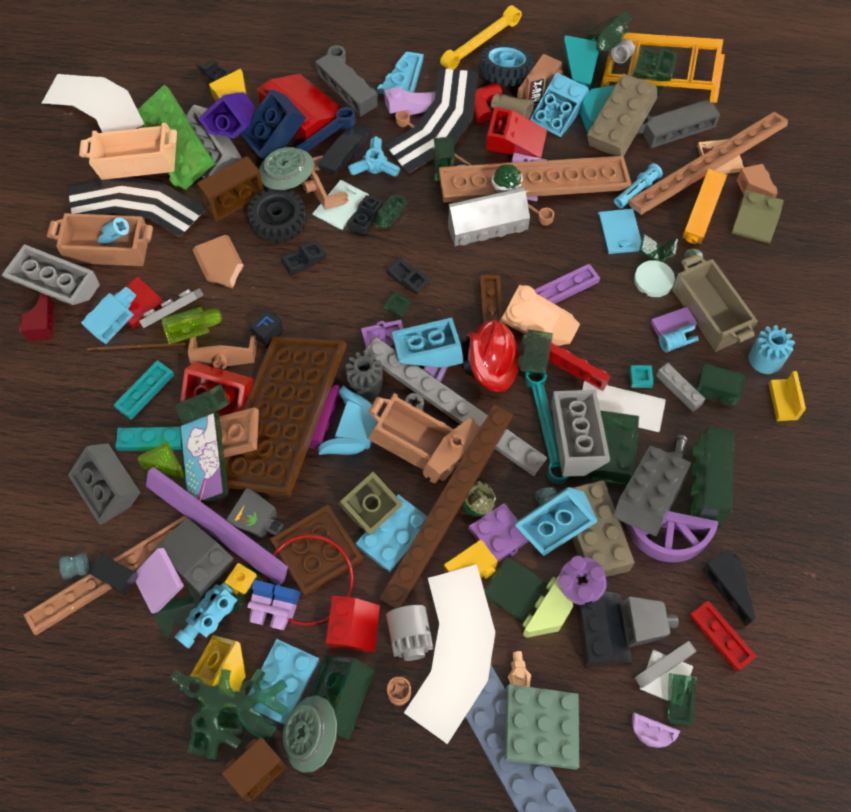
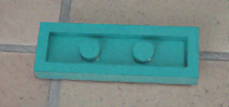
M157 360L114 404L115 409L132 420L174 376L173 371Z
M181 427L118 428L115 448L117 451L182 450Z

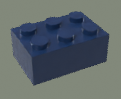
M271 89L253 114L249 127L240 135L259 157L266 159L270 153L287 145L306 117L285 94Z

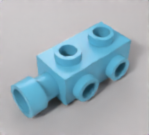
M222 583L220 586L216 584L211 590H208L200 604L190 611L189 617L185 620L188 625L183 631L180 629L175 638L188 649L195 642L194 638L199 633L207 638L209 634L217 629L218 623L222 618L232 611L237 601L231 595L233 590L225 583ZM213 594H216V597L214 598V600L211 601V600H210L211 596H212ZM200 612V616L195 619V615Z

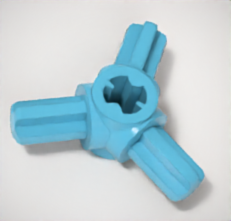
M375 136L371 139L370 149L363 156V160L349 165L348 169L351 175L367 170L371 173L384 171L394 177L398 176L400 167L387 161V157L384 156L381 150L382 140Z

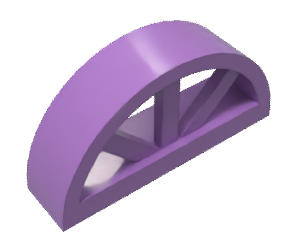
M669 511L661 526L666 528L664 547L649 540L646 537L649 533L625 523V526L633 543L646 555L664 562H682L702 552L713 538L718 521ZM674 530L681 531L692 547L673 550ZM692 533L703 535L705 537L701 542H699Z

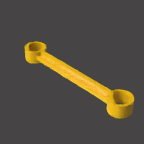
M513 5L509 6L500 19L457 50L446 51L440 60V64L446 69L454 70L463 57L508 25L511 27L515 26L519 22L522 12Z

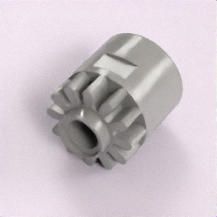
M404 606L386 614L394 657H404L405 661L418 660L425 657V653L428 650L433 649L425 606Z

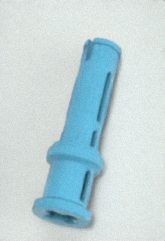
M651 163L644 173H640L637 176V180L614 199L616 206L623 208L629 202V199L636 196L644 188L652 186L654 180L662 177L663 172L657 164Z

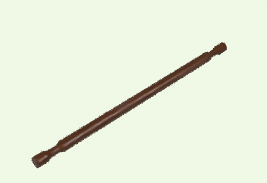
M187 342L87 347V350L187 346Z

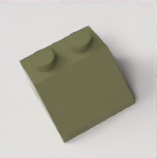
M745 190L739 203L732 234L770 244L784 200Z
M374 472L367 476L338 503L345 513L369 535L403 505Z

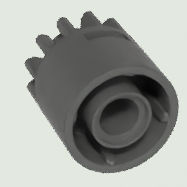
M367 351L364 352V356L357 352L356 358L350 357V363L346 364L348 389L366 400H371L377 397L383 389L381 360H376L375 354L368 357Z

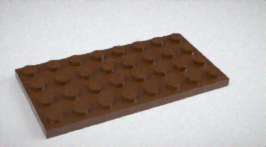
M272 337L243 410L255 407L259 410L257 450L222 458L220 463L222 487L241 490L248 488L256 492L291 496L347 344L344 340Z

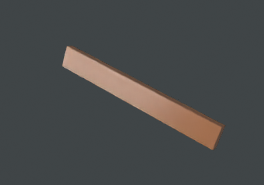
M181 517L113 560L136 572L155 552L153 549L187 517ZM88 574L23 615L33 634L38 635L112 588Z

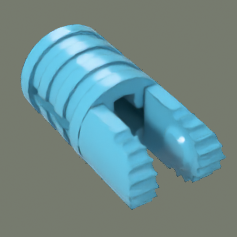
M119 217L102 227L101 232L103 234L98 237L99 244L107 245L129 232L127 221Z
M690 324L670 333L660 335L659 344L662 350L667 353L698 341V336L686 338L684 334L694 330L695 325Z

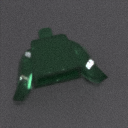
M626 11L621 16H610L604 22L593 26L583 39L597 41L596 49L598 52L609 51L616 47L629 31L626 25L632 20V17Z

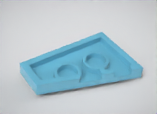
M406 51L395 65L392 73L386 76L385 82L378 86L377 93L384 94V90L402 87L404 91L415 92L424 54Z

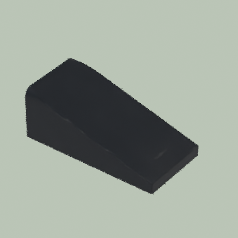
M102 553L87 572L124 596L138 578L134 571Z

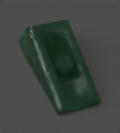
M669 673L668 723L693 726L696 676Z

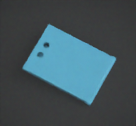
M634 209L598 212L608 254L643 251Z

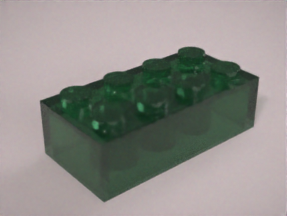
M707 426L705 432L700 434L699 442L695 443L693 455L697 457L692 474L696 475V480L692 485V495L695 496V502L691 505V516L718 521L717 527L720 528L732 513L734 430Z

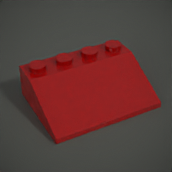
M301 74L271 79L257 88L260 104L270 90L274 89L285 94L302 112L306 119L295 135L303 142L337 118V111L341 109L339 105Z

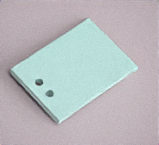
M340 180L328 196L346 192L349 196L347 197L349 201L344 205L327 210L320 204L313 212V215L343 230L356 214L359 203L369 194Z

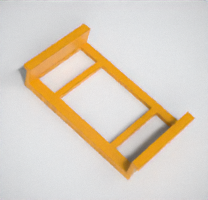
M614 32L613 43L610 46L601 87L609 86L610 82H618L622 75L612 74L614 60L612 59L611 52L621 40L629 39L635 46L629 67V76L657 86L711 90L710 102L717 103L725 54H721L723 39ZM640 45L693 48L687 80L634 76ZM698 49L717 50L712 82L693 80Z

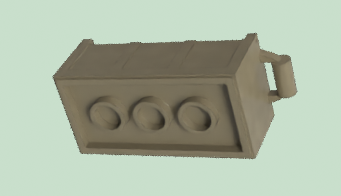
M698 254L683 259L684 271L678 273L672 291L683 307L689 308L697 322L696 326L714 352L754 337L753 329L758 322L715 261L711 259L706 262ZM697 262L701 263L694 267L688 268V266L695 264Z

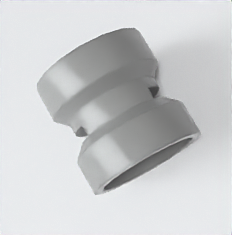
M629 39L621 40L612 49V59L617 63L627 61L635 51L634 43Z

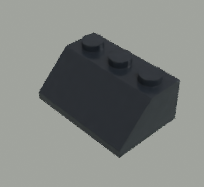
M605 591L597 601L586 602L582 605L576 604L585 668L632 664L630 647H627L620 607L622 602L621 594Z

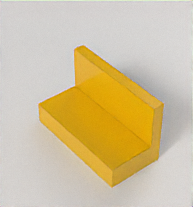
M793 371L788 379L771 380L769 382L777 421L798 420L806 410L798 373Z

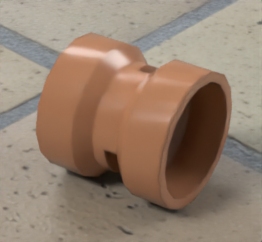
M395 677L389 681L387 695L391 703L401 706L409 701L411 698V686L407 679Z

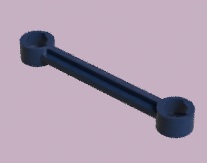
M351 107L339 109L335 120L295 148L308 152L341 127L350 128L356 123L354 110Z

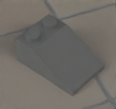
M188 518L180 523L153 549L156 551L158 548H164L176 572L201 597L235 565L233 557Z

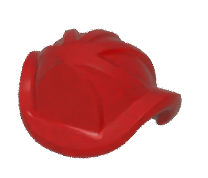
M490 320L478 327L474 333L468 332L465 337L470 340L468 360L476 380L482 386L494 392H504L511 387L516 378L520 364V354L510 329L498 320Z

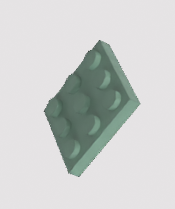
M509 684L506 687L504 761L578 769V694Z

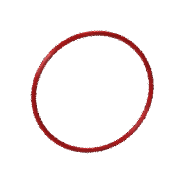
M301 535L287 540L272 554L276 556L284 546L298 539L317 538L327 541L341 552L347 562L350 584L346 597H350L353 587L352 566L346 553L334 541L319 535ZM264 575V582L267 583V577ZM329 616L313 622H300L288 618V622L305 626L317 625L329 620Z

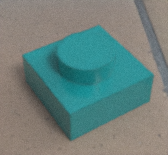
M631 365L629 369L631 388H652V366Z

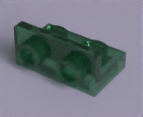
M528 329L527 335H523L522 347H524V353L519 356L518 367L521 368L522 374L528 372L546 375L553 333Z

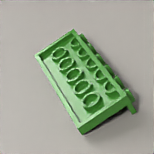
M163 85L137 109L144 122V125L139 128L162 126V123H167L170 130L177 131L174 172H167L170 175L169 180L176 187L180 186L186 190L215 164L214 159L167 86Z

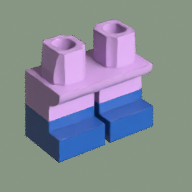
M254 580L252 598L247 607L251 608L249 622L263 625L266 613L273 614L270 627L284 630L288 618L293 619L301 592Z

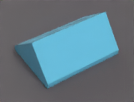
M568 487L515 522V526L544 556L595 524L597 518L585 493Z

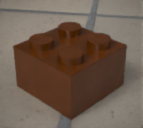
M262 737L258 741L257 739L252 740L244 748L246 752L239 758L235 757L230 760L225 766L226 771L222 773L236 792L248 803L287 767Z

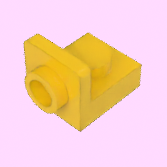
M238 563L226 579L225 584L236 595L238 592L246 594L253 581L257 578V575Z

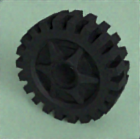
M267 188V193L262 190L260 192L261 196L256 194L254 196L255 200L252 199L250 205H248V219L253 233L259 239L263 238L265 242H268L270 239L271 243H275L276 240L279 243H283V239H286L287 242L291 241L290 236L296 238L297 233L300 234L306 222L303 200L292 190L289 192L287 189L272 191L271 188Z

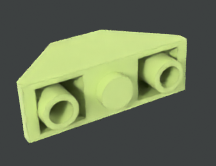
M559 576L557 579L552 577L546 587L549 590L546 597L541 595L535 605L537 611L534 616L528 615L523 624V627L526 628L523 636L528 638L558 632L573 608V603L564 596L558 584Z

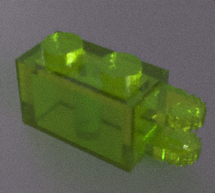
M202 307L162 318V325L168 343L172 344L209 333L208 327L220 323L222 315L220 310L216 308L203 311Z

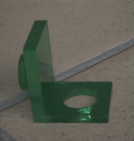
M644 235L642 236L639 252L654 261L664 262L675 255L678 239L674 238L668 243L661 245L649 236ZM672 246L670 252L666 254L668 248Z

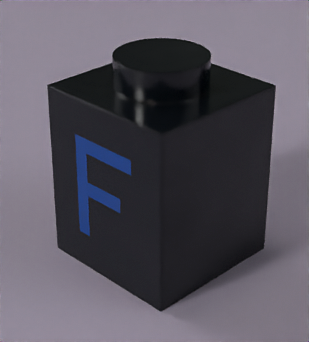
M267 310L249 326L251 334L256 335L255 339L265 347L270 345L272 337H279L284 332L281 318Z

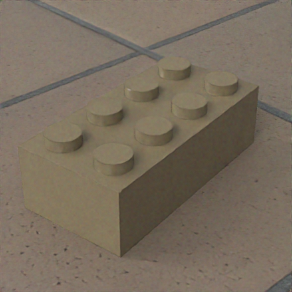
M623 73L587 134L589 146L613 156H624L657 100V86Z
M604 480L572 488L585 493L597 518L595 524L572 538L577 555L597 561L602 566L606 577L629 572L635 562L618 519L613 518L615 508Z

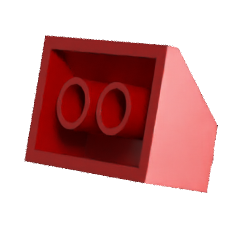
M195 362L185 368L179 408L206 416L214 413V418L242 411L253 386L254 378Z

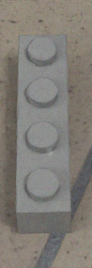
M669 363L658 370L656 376L692 412L703 404L705 398Z

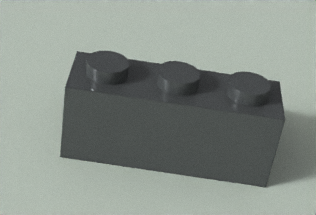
M109 444L86 446L68 474L99 525L106 523L130 508L141 493Z

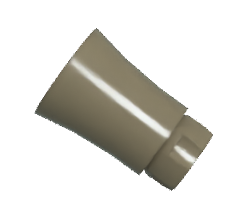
M496 94L491 101L490 108L492 111H494V107L513 110L530 120L534 102L533 100Z

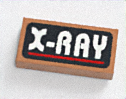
M544 72L527 76L524 99L533 100L534 105L539 104L544 95L546 83Z

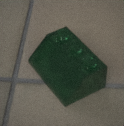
M325 655L309 697L317 695L328 700L334 709L337 720L336 737L349 740L375 669L355 658Z

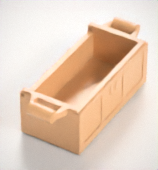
M162 123V126L105 133L92 131V137L81 140L79 155L90 158L89 164L101 180L174 172L177 131L170 130L167 123ZM89 143H91L90 153H88V144H89Z

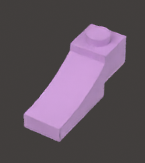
M402 87L384 90L385 104L389 113L407 110L410 115L426 112L435 100L436 91L429 93L404 91Z

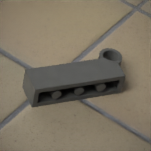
M334 45L330 47L327 55L315 61L317 75L360 117L377 107V92L374 88H370L365 80L355 73L352 67L345 64L346 53L342 46Z
M710 99L699 101L655 117L647 115L643 122L644 124L641 125L637 133H644L643 136L651 148L715 128L720 113L713 103L710 102Z

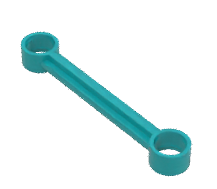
M533 365L526 371L525 383L533 391L550 461L547 477L554 484H563L569 476L556 477L551 472L553 467H561L554 424L544 388L547 373L543 367ZM538 373L543 379L535 382L528 375Z

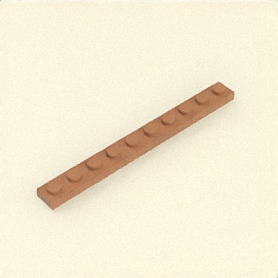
M776 112L771 113L629 199V206L639 214H644L706 176L708 169L716 170L787 126L788 119Z

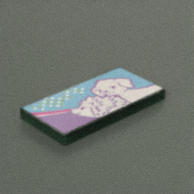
M213 412L180 426L186 491L203 504L228 495L220 417L218 413Z

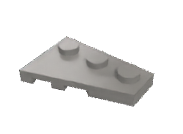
M200 288L193 292L188 289L179 294L180 299L173 302L170 299L161 304L162 309L158 311L152 309L144 313L143 316L145 318L140 320V323L145 328L202 297L204 294Z

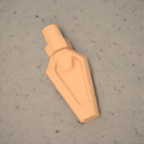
M513 652V662H511L513 669L508 676L509 683L511 685L530 687L531 674L525 668L522 652Z

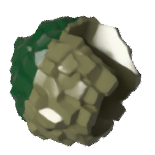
M478 481L472 487L462 508L465 509V514L483 517L492 511L495 506L496 496L491 487L488 488L486 483Z

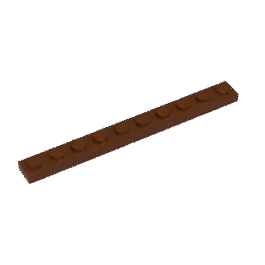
M496 405L492 407L379 599L396 609L403 607L514 418L513 414Z

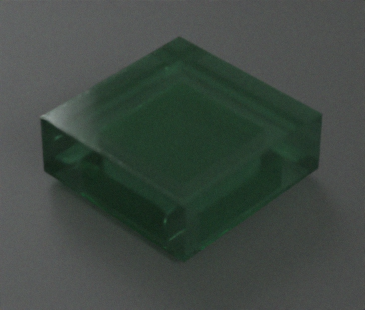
M394 292L384 304V310L401 319L411 306V300Z

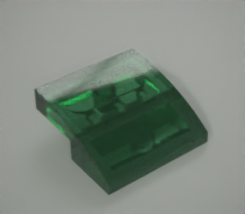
M641 46L632 77L658 82L670 81L678 53L663 47L657 52Z
M506 557L485 588L484 593L486 599L495 606L503 608L519 622H524L547 586V583L525 567Z

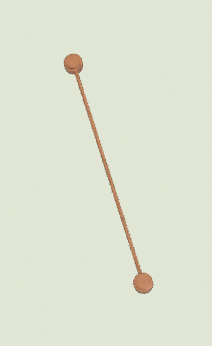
M407 110L396 112V123L400 127L407 125L412 128L416 127L410 123V113ZM446 150L466 165H471L451 150ZM528 204L530 209L539 214L538 220L542 225H549L553 222L554 211L552 209L542 208L538 211Z

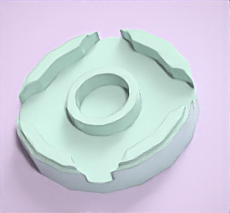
M647 261L637 268L634 281L640 292H644L650 297H661L670 292L675 277L671 268L665 263Z

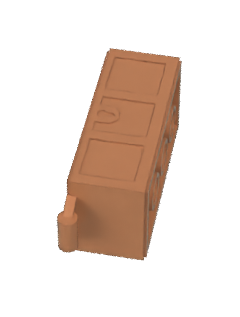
M64 213L63 219L50 221L47 237L57 240L56 246L63 260L71 263L143 266L147 245L151 241L153 227L146 225L142 216ZM119 217L127 221L129 225V232L107 245L99 244L98 237L103 234L101 232L102 227ZM58 225H61L59 235H56Z
M395 393L390 399L376 397L368 413L373 416L377 423L368 439L424 470L442 439L454 429L399 399ZM382 404H387L381 416H377ZM456 462L443 472L439 479L444 481L453 472L455 466L458 467L460 462Z

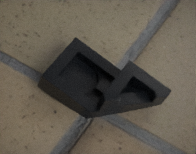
M217 60L212 61L208 65H203L202 62L196 64L198 69L212 82L232 73V71L225 67L219 66Z

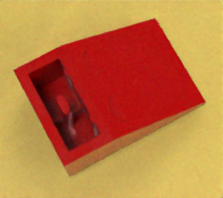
M494 107L487 135L486 150L510 155L518 153L541 158L547 129L513 110Z

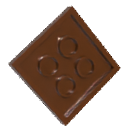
M329 505L324 506L270 538L274 548L277 549L291 538L309 534L319 535L338 544L348 556L352 567L363 561L362 555ZM298 539L287 544L278 552L304 596L309 595L349 570L341 552L332 544L321 539Z

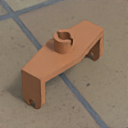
M323 156L313 158L314 167L311 175L307 178L308 181L303 182L304 190L306 193L313 191L325 210L346 204L349 201L347 198L349 196L346 192L326 195L315 173L316 170H320L318 163L323 158Z
M251 335L249 348L223 345L197 348L196 336H191L188 348L190 363L197 362L211 365L220 369V366L222 369H225L227 366L255 363L256 335Z
M468 418L447 434L428 461L423 471L425 478L430 477V482L436 483L443 472L463 458L481 427Z

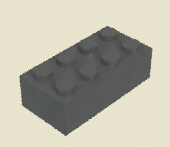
M650 445L619 498L613 518L657 536L685 482L692 462Z

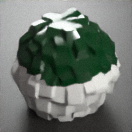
M511 164L499 166L494 171L491 179L492 186L499 193L519 189L523 180L521 171Z

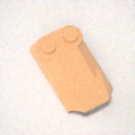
M521 285L518 286L500 320L534 340L539 335L542 338L549 339L558 347L570 344L580 325L572 314L539 296L530 286Z

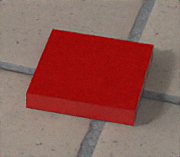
M139 277L125 286L136 295L128 308L134 314L127 322L133 329L140 324V320L145 318L143 316L144 313L152 309L157 311L162 307L161 304L164 303Z

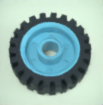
M494 44V47L490 45L488 48H484V51L482 50L479 71L483 77L485 76L486 80L490 79L492 83L496 81L498 85H501V83H504V86H508V84L515 86L516 83L520 85L532 70L533 58L529 54L530 52L525 51L524 48L519 49V46L515 45L512 47V44H508V46L501 44L499 46Z

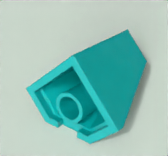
M565 35L564 49L570 78L588 87L590 90L601 42Z

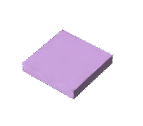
M158 548L135 572L138 575L135 582L151 613H158L184 587L164 548Z

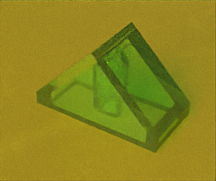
M168 442L138 457V461L144 469L150 470L154 467L166 475L182 479L185 476Z

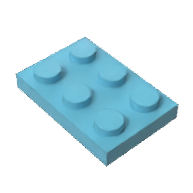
M400 495L396 497L403 505L371 535L365 532L356 542L357 548L389 573L404 558L427 519L424 513Z
M276 639L243 703L244 707L285 726L287 718L299 703L319 662V658Z

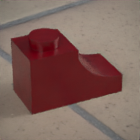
M39 294L38 302L34 308L27 313H22V322H19V330L28 341L53 339L54 303L49 295Z

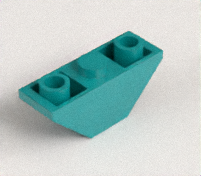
M616 85L591 89L582 101L580 115L587 133Z

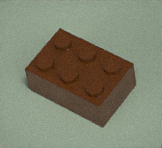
M248 156L197 183L203 205L207 208V212L215 222L247 206L252 199L255 200L254 196L256 194L261 196L260 192L263 190L260 171Z

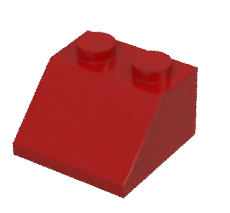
M332 596L326 637L328 648L375 653L380 605L357 598Z

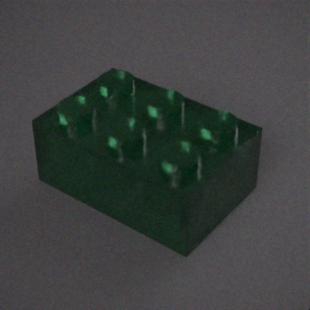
M600 410L610 462L588 473L587 479L628 484L636 468L639 416Z

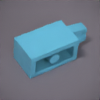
M125 287L114 296L109 293L92 312L87 314L81 323L96 338L107 344L134 315L128 308L136 295L128 287Z

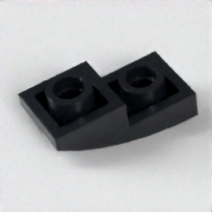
M366 195L359 203L356 214L348 222V228L366 235L383 206V201Z

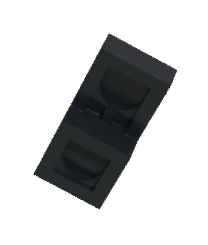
M316 240L301 245L298 252L282 256L281 262L291 276L315 265L324 259L327 254Z
M401 257L386 272L396 282L415 294H418L431 281L417 267L413 269Z

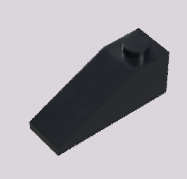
M728 549L707 563L702 571L743 624L748 626L756 619L745 571L738 556L732 554Z

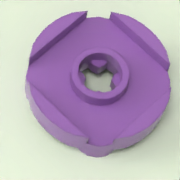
M575 556L562 568L558 584L569 601L582 605L586 602L597 601L606 590L607 580L602 566L597 561L588 557ZM586 576L588 583H582L581 586L578 585V578Z

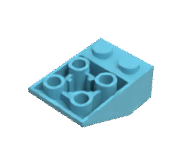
M556 72L530 120L547 129V131L562 137L580 113L582 101L589 93L588 87Z

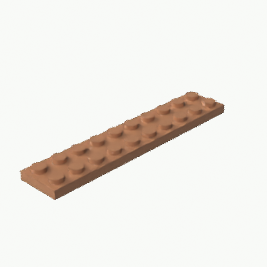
M624 156L439 167L438 171L443 202L466 201L499 193L492 186L491 179L494 171L504 164L514 165L521 171L523 180L519 189L525 188L527 197L622 191L631 186Z

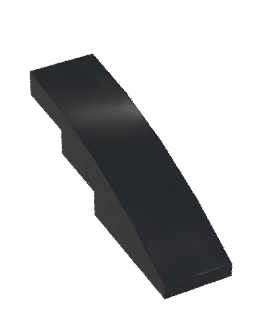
M357 124L350 127L318 163L319 169L336 175L341 166L345 167L351 157H356L370 136L371 130Z

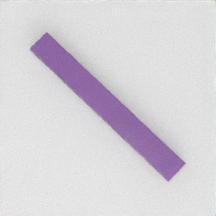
M153 467L148 470L146 487L275 584L280 586L284 582L288 569L287 565Z

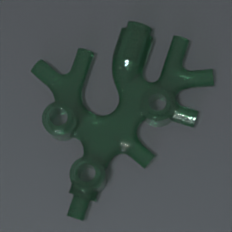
M257 668L251 680L245 681L241 685L240 690L236 691L230 686L231 670L221 669L219 683L215 686H208L199 677H192L189 674L184 676L176 670L170 680L180 685L179 689L184 691L187 697L191 699L198 698L202 702L203 708L192 717L191 725L196 733H204L207 736L208 748L206 759L216 760L220 743H226L237 749L242 741L220 727L218 715L225 707H232L237 711L242 725L252 735L259 739L262 737L268 741L270 740L276 727L273 726V722L256 713L254 707L256 704L261 703L284 716L288 707L276 700L277 694L287 687L283 679L268 689H262L260 682L266 673ZM196 684L199 686V690L193 693L189 688L191 685ZM248 687L254 690V694L251 696L245 693V689ZM205 719L207 722L206 726L203 728L198 727L197 721Z

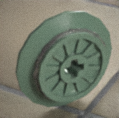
M284 147L273 151L261 163L259 168L263 185L273 190H286L298 186L311 175L314 167L313 158L308 152L299 148Z
M320 696L306 697L298 703L287 718L283 730V743L287 758L293 768L303 773L314 772L324 765L332 753L336 740L337 720L334 709L328 700Z

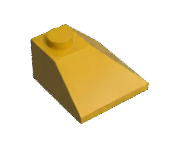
M213 635L189 678L213 691L234 698L236 693L240 691L245 678L240 643Z

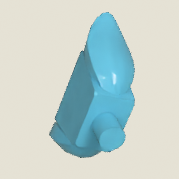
M344 385L339 389V394L346 406L335 439L322 443L318 447L319 455H352L360 453L364 449H369L372 441L368 437L377 423L373 416L368 413L372 404Z

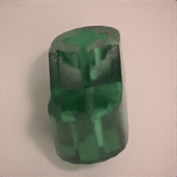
M400 195L389 197L383 207L378 210L375 223L383 228L392 226L398 217L403 214L407 200Z

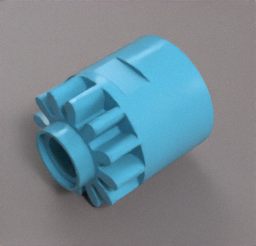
M775 325L771 330L767 326L764 331L759 333L748 354L749 362L755 370L764 374H773L782 368L793 351L792 347L795 344V341L790 340L792 334L786 335V328L778 330V326Z

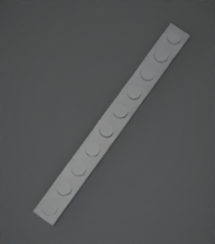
M377 337L366 348L365 351L368 352V357L375 354L376 360H381L383 370L459 424H462L468 418L480 427L484 423L488 415L417 365L400 363L397 351ZM508 429L495 448L532 476L536 475L547 460L546 456Z

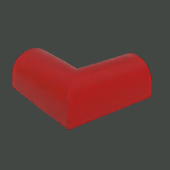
M497 82L476 89L473 118L477 125L492 119L493 111L489 105H491L494 95H503L501 87Z

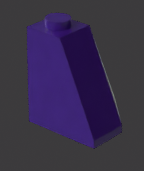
M244 92L226 94L198 119L210 135H220L235 139L249 127L255 107Z

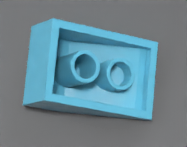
M452 318L392 332L400 363L441 368L464 363L461 344Z

